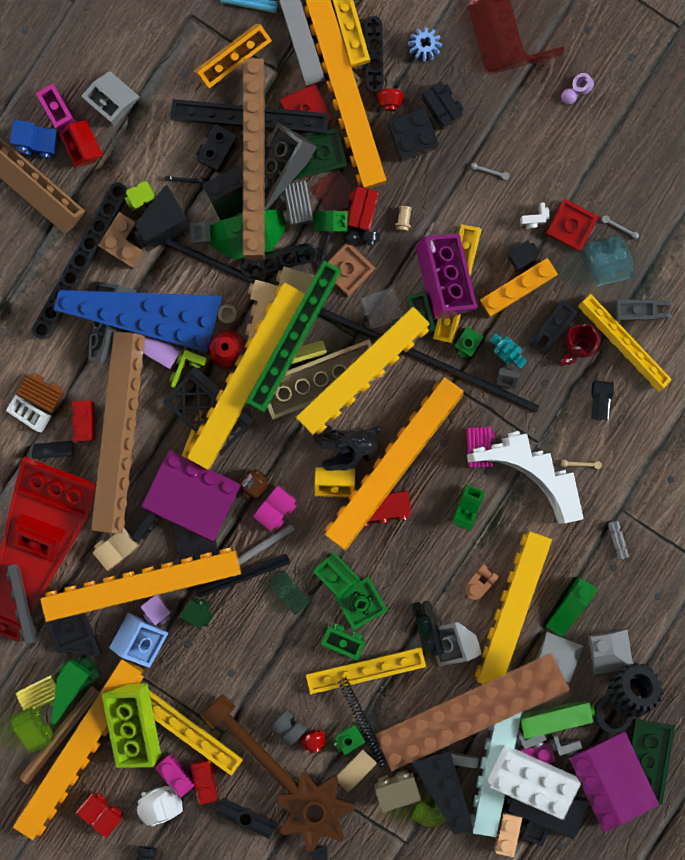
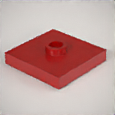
M316 83L280 99L283 109L329 113Z
M564 198L545 234L581 252L599 216Z

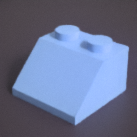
M127 613L109 648L124 659L150 668L168 632L152 623L149 624L143 618Z

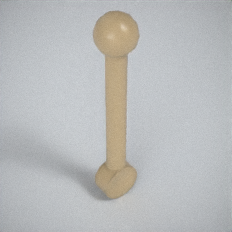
M561 461L562 467L587 466L594 467L595 469L602 467L600 461L594 463Z

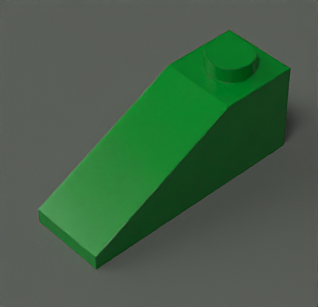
M578 577L545 626L563 637L587 607L598 589Z
M73 659L68 663L64 661L58 670L60 675L57 678L51 723L54 725L92 673Z

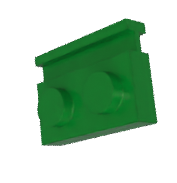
M334 552L313 570L314 574L339 600L354 588L357 582L361 581Z

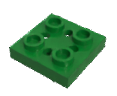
M369 576L357 582L354 588L341 600L334 595L353 630L388 611ZM371 595L373 599L371 600V597H369L368 601L367 596Z

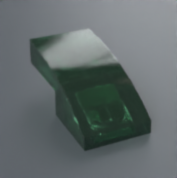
M285 570L269 581L270 585L294 615L310 604V601Z

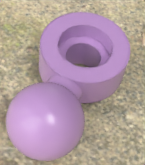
M586 73L578 74L573 80V88L562 92V101L568 105L573 104L577 99L578 93H589L594 86L593 79Z

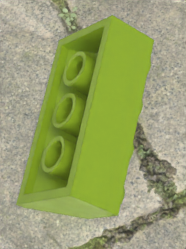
M128 684L103 693L102 699L116 768L154 767L161 757L148 684Z

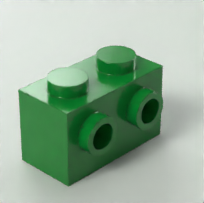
M336 623L333 626L329 624L321 645L358 661L365 645V640L362 639L363 635L352 631L350 634L344 631L345 627Z

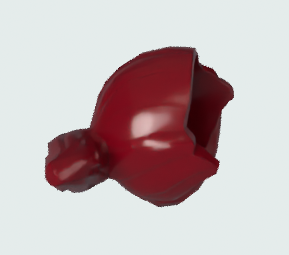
M591 324L576 325L569 330L565 339L568 352L562 357L559 365L561 367L563 365H571L576 362L577 358L590 357L596 353L600 346V336Z

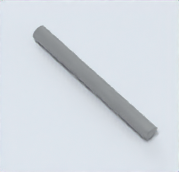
M290 523L238 557L239 564L241 565L293 532L295 529Z

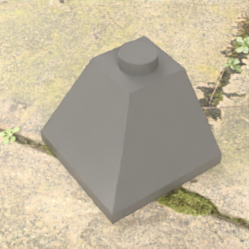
M459 622L438 626L444 652L442 655L436 656L438 666L466 662L482 655L477 636Z
M627 629L588 635L594 675L619 671L626 665L633 664Z
M546 632L536 660L552 653L565 681L570 683L584 646Z

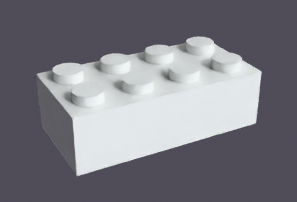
M505 744L487 780L491 788L560 819H564L581 784L576 776Z

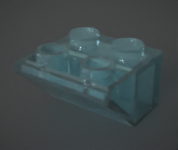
M622 235L584 245L590 274L596 287L634 277L633 258Z

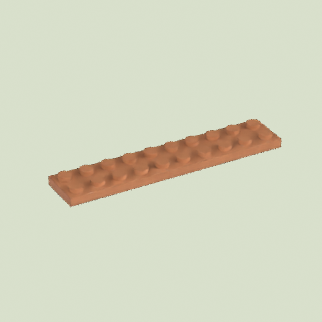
M550 653L375 734V738L378 739L377 742H379L391 771L559 696L570 689L553 654Z

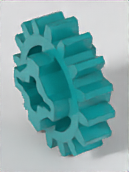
M495 333L489 339L490 343L495 347L494 353L508 366L513 363L521 369L526 364V359L520 354L522 349L509 337L506 336L502 339Z

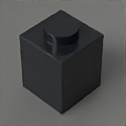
M527 240L510 251L506 256L516 271H519L539 257L537 255L539 251L533 242L530 244Z

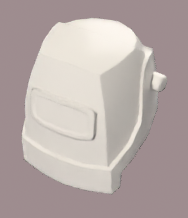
M170 786L158 787L147 793L143 792L141 793L142 798L138 800L137 814L146 825L155 826L183 812L182 800Z

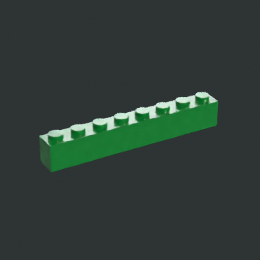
M325 260L323 261L246 401L247 403L266 412L342 273L340 268Z

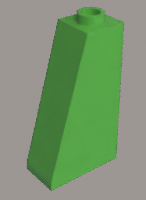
M585 700L521 713L519 723L520 731L524 739L593 723L592 717L595 716L594 706Z

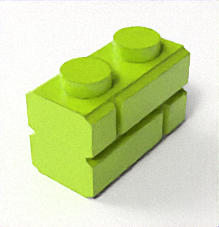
M144 181L138 184L137 188L134 186L126 190L127 197H125V200L132 212L136 210L141 214L147 210L156 198V195L149 183Z

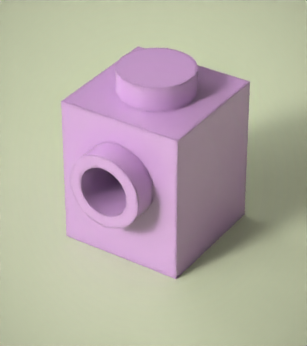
M159 594L153 596L141 606V609L145 612L144 618L149 624L153 623L154 625L158 623L163 625L171 618L169 614L173 612Z

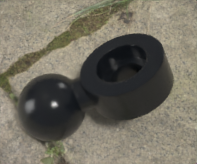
M348 230L344 233L343 239L348 245H355L358 241L364 242L365 246H374L376 242L380 241V233H357L355 230Z

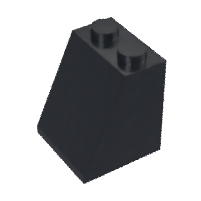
M168 185L163 187L135 224V239L139 247H144L146 252L188 230L187 217Z

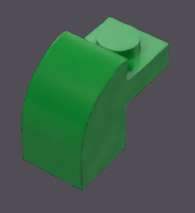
M466 484L453 515L452 524L471 531L485 491Z

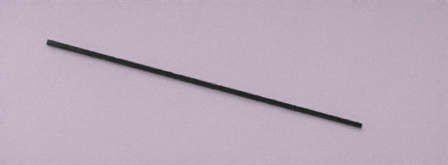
M170 239L163 243V245L250 284H254L255 280L262 281L256 277H247L240 270ZM322 308L319 315L376 341L383 336L327 309ZM413 348L407 352L402 351L409 356L533 412L538 410L539 405Z

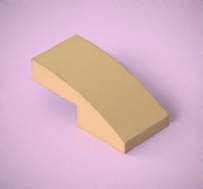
M361 749L336 775L338 783L349 792L377 763Z

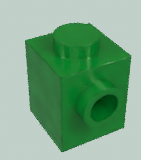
M467 326L453 347L456 349L455 353L464 359L466 356L471 358L482 341L483 336Z
M353 723L335 735L336 741L333 742L339 752L343 751L346 755L364 744L365 739L357 725Z

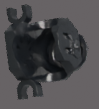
M326 425L327 428L323 433L314 436L315 443H319L321 448L338 447L340 452L331 459L324 460L322 468L327 471H346L356 467L362 457L367 462L377 455L379 442L376 438V433L381 432V427L377 426L374 429L360 431L332 430L330 425Z

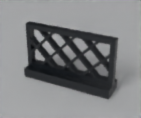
M194 367L190 374L163 403L197 433L200 423H207L208 421L200 420L199 409L215 408L213 401L216 404L218 403L216 397L221 389L198 368ZM191 380L196 384L197 393H185L184 385ZM197 395V407H185V396ZM199 395H208L211 398V406H199ZM174 396H183V407H174L169 401ZM197 409L198 420L189 421L186 418L185 410ZM245 411L241 412L236 421L242 428L237 433L229 434L227 444L219 452L221 456L253 423L254 420ZM192 423H198V428Z

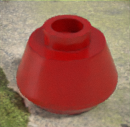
M388 88L380 90L377 97L385 111L393 112L401 106L404 94L399 89Z
M322 730L305 732L299 738V742L306 751L309 750V753L319 752L321 747L324 746L325 733Z

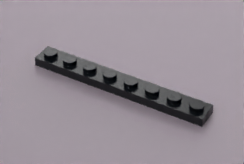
M173 99L170 119L172 121L243 127V105ZM265 108V129L274 130L277 123H280L294 132L327 135L329 113Z

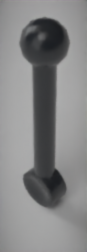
M165 177L166 181L199 183L200 185L206 182L205 178Z
M326 231L327 236L320 260L316 263L319 268L323 263L330 236L334 231Z

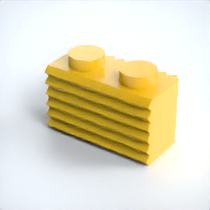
M316 467V497H350L355 490L354 468L346 471H327L322 467Z

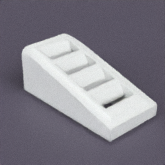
M18 395L14 396L6 409V412L37 432H43L52 417ZM20 402L23 403V404L21 405L20 409L18 410V412H15V410H16V408L18 407L19 403H20ZM27 407H29L28 410H27V412L25 413V415H24V417H23L22 414L24 413L25 409H26ZM35 411L36 413L34 414L33 418H32L31 421H30L29 418L31 417V415H32L33 412Z

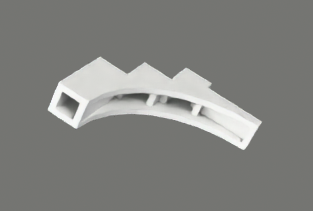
M519 431L508 433V438L502 439L503 443L491 445L492 449L485 451V447L473 449L472 454H467L468 462H499L526 474L547 496L558 524L583 519L574 473H566V470L554 472L550 453L543 454V451L531 453L527 434L520 435Z

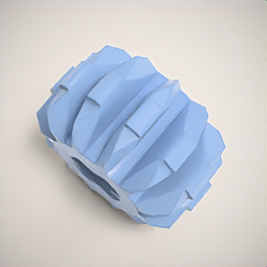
M424 27L423 33L420 29H417V35L411 34L410 36L413 41L408 42V46L413 47L410 49V54L416 53V60L423 56V62L426 61V56L433 60V54L439 55L440 53L437 48L442 47V43L437 42L440 40V35L434 36V29L427 33V27ZM427 41L428 46H425L423 48L422 43H425Z

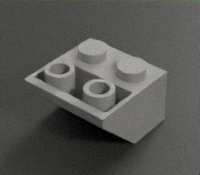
M111 71L95 80L81 96L89 106L113 126L121 120L140 98Z

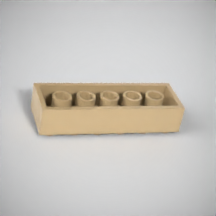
M370 339L287 371L268 406L272 420L306 408L372 346Z

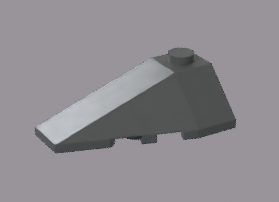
M277 123L266 144L268 150L265 157V211L307 165L317 148L309 140L280 123Z
M95 281L93 291L137 292V290L121 285ZM90 320V325H93V334L89 337V360L104 363L112 348L114 332H121L122 329Z

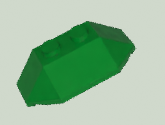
M282 209L265 211V253L274 249L287 229ZM243 215L224 219L210 225V247L232 260L244 258Z

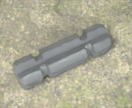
M612 521L608 523L609 530L612 531L611 537L614 547L617 549L618 559L629 557L628 551L625 549L626 544L622 531L619 530L621 528L619 522Z

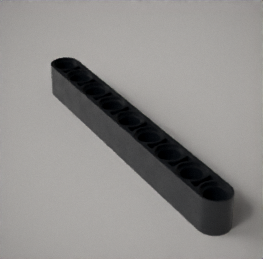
M117 182L109 188L32 327V333L35 337L47 340L54 333L64 313L57 311L54 318H49L48 311L54 308L59 290H78L101 248L98 246L126 203L125 197H127L126 190L128 189L124 184ZM118 188L124 189V194L121 197H115L114 193ZM107 206H114L112 214L108 215L105 213ZM100 222L104 223V230L97 232L95 229L96 225ZM88 240H95V246L92 249L86 248ZM79 257H85L86 259L83 266H77L76 264ZM75 274V282L69 284L67 282L68 275ZM45 325L47 332L45 335L40 336L38 329L40 326Z

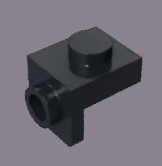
M526 820V822L523 821L521 823L519 833H521L520 837L522 840H528L543 846L550 829Z

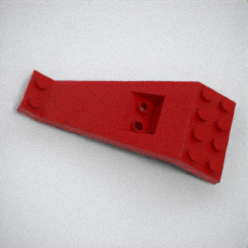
M25 456L21 461L0 549V635L17 642L21 640L20 630L22 626L21 622H18L16 619L15 610H18L16 602H13L11 598L13 588L12 583L8 582L6 571H9L8 566L14 564L20 566L30 614H32L89 518L97 485Z

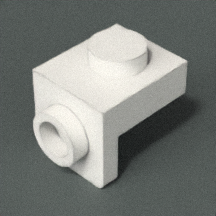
M540 203L539 215L522 216L520 218L521 226H526V229H536L538 225H544L546 219H549V208L545 207V203Z

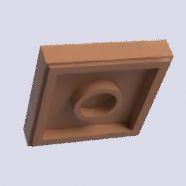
M346 243L328 261L342 270L335 285L348 297L376 269L359 251Z

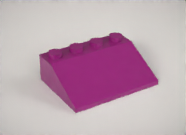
M169 450L141 508L213 542L239 492L241 484Z
M625 731L578 751L577 754L570 755L569 759L603 832L620 826L659 805Z

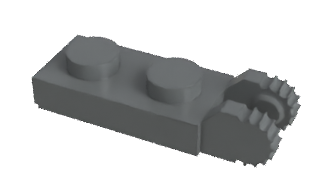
M656 299L616 300V320L672 318L671 313H657V306L669 307L671 306V301H656Z

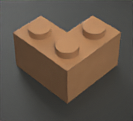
M119 212L98 246L135 268L145 251L129 242L135 232L136 222Z

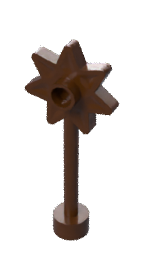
M222 694L207 708L201 717L212 729L221 723L289 792L280 793L277 797L278 803L290 813L281 826V834L302 832L306 848L309 852L315 849L322 835L339 842L343 841L344 832L338 819L353 812L355 804L336 797L338 777L333 775L320 785H317L303 771L300 773L298 785L229 714L236 706Z

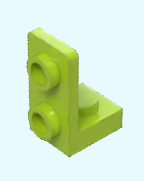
M186 350L183 354L180 353L176 362L179 365L176 372L173 371L169 380L172 383L171 387L175 389L178 386L187 360L190 361L189 365L200 369L201 365L206 367L208 359Z

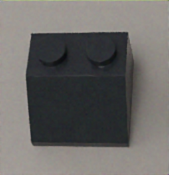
M237 166L202 184L221 221L243 212V177Z

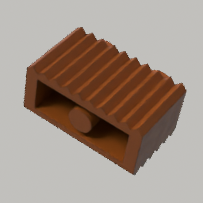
M33 373V375L26 374L16 395L54 414L64 395V392L60 391L62 387L53 382L50 385L43 382L44 377Z

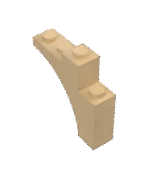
M283 267V271H278L276 282H279L280 285H283L285 282L306 294L316 275ZM255 280L254 284H250L248 295H251V300L258 302L257 305L253 304L250 316H254L252 324L248 323L245 335H248V339L250 337L254 338L257 332L254 329L258 321L264 320L266 316L264 311L268 303L274 302L276 298L274 293L278 287L277 285Z

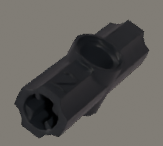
M224 797L215 813L238 824L243 829H249L268 839L272 835L277 823L254 812L251 808L243 807ZM248 814L251 817V821L243 822L240 816Z

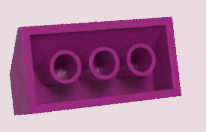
M460 235L425 236L416 243L415 249L432 318H450L476 310L478 307Z

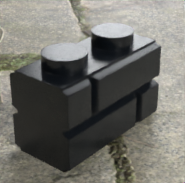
M440 81L432 88L423 92L421 99L441 129L444 130L462 117L464 109L458 100L454 101L451 97L453 93L447 84L443 85Z

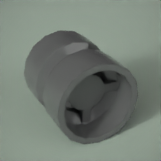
M286 709L269 728L276 735H282L281 740L291 747L307 728L300 721H295V716Z

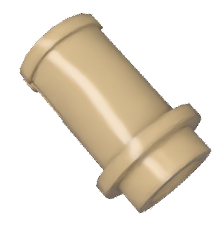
M399 206L398 222L395 224L397 231L408 232V229L411 228V225H409L411 207Z

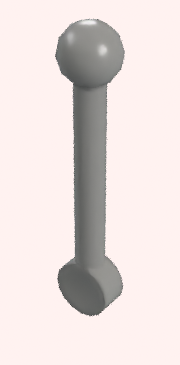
M474 162L470 164L471 170H481L500 176L503 180H508L510 177L508 172L500 173L478 166Z
M607 215L603 216L602 222L604 224H611L631 235L633 239L639 238L637 232H632L611 221Z

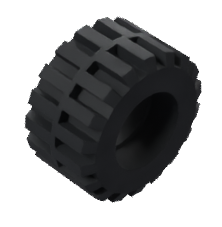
M630 663L610 678V683L607 686L610 690L607 693L608 696H611V704L614 703V708L617 711L620 710L622 715L628 714L630 718L634 716L638 718L659 705V702L662 700L661 694L663 693V688L660 687L662 682L658 680V674L652 672L653 669L651 667L646 668V665L643 663L641 665L639 663ZM630 683L638 688L641 698L632 692Z

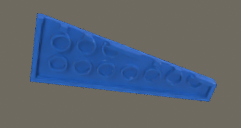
M59 290L53 310L207 353L222 296Z

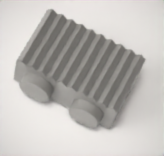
M306 181L289 184L280 194L282 203L286 202L287 210L283 211L285 222H290V226L313 222Z

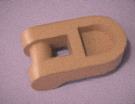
M485 564L479 567L465 586V593L471 599H480L499 577L496 573H491ZM482 575L487 579L484 584L478 580Z

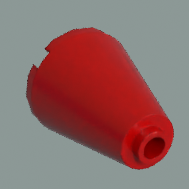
M230 330L219 332L210 341L208 348L209 357L221 369H235L238 367L235 365L240 355L244 356L247 350L245 348L246 341L237 332ZM228 344V350L223 351V347Z

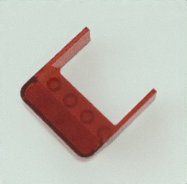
M510 0L469 1L468 10L483 66L487 72L494 74L562 56L564 46L533 55L525 54Z

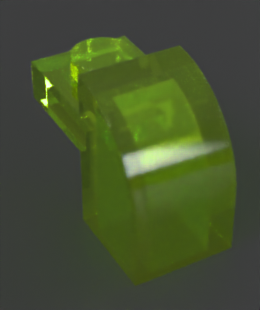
M422 798L410 812L411 819L426 827H436L446 821L436 803L432 805Z

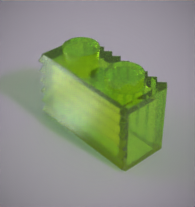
M31 706L11 716L12 728L30 754L51 744V736L53 735L48 724L44 725L42 714L39 711L36 712Z

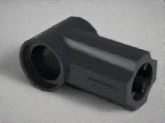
M593 380L591 397L593 398L591 419H609L610 400H612L614 392L613 382Z

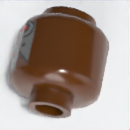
M256 468L248 470L239 481L242 488L240 492L249 499L251 496L259 498L268 487V477Z

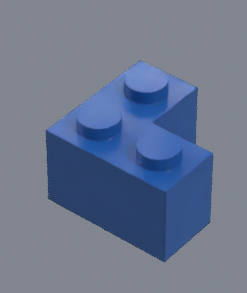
M13 120L10 144L15 150L19 151V154L31 155V153H37L42 158L56 156L59 133L56 129L37 127L32 122Z

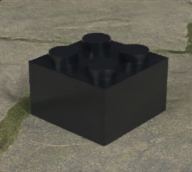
M425 108L388 121L387 126L401 162L438 149L439 143Z

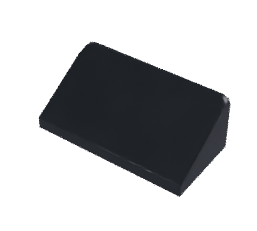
M73 441L36 443L33 445L31 458L73 456Z

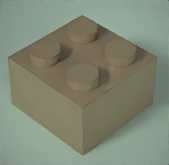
M404 769L398 771L396 776L390 778L389 775L382 776L377 779V782H374L382 813L421 801L412 770Z

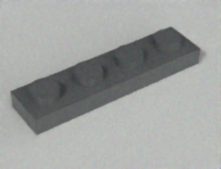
M17 564L8 566L9 571H6L8 582L12 583L11 598L13 602H16L18 609L15 610L17 621L21 622L22 626L20 630L21 640L25 641V644L37 643L20 566Z

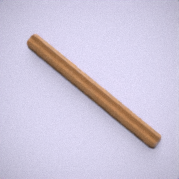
M94 686L89 688L20 776L22 782L29 784L96 700L100 694L99 689Z

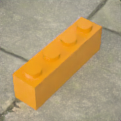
M255 24L195 69L194 72L206 88H210L243 63V59H249L272 40L261 24Z
M546 258L480 299L479 304L487 317L490 318L555 278L558 274L549 259Z

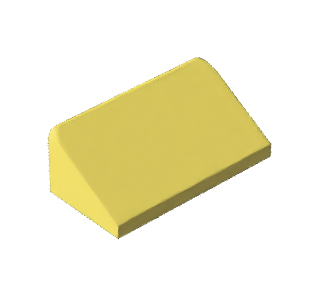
M318 341L301 346L291 365L326 355L327 351L324 342Z

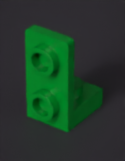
M314 211L313 230L347 231L348 211Z

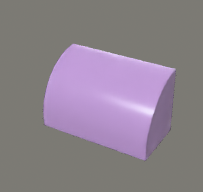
M145 336L143 353L172 370L183 349L173 343Z

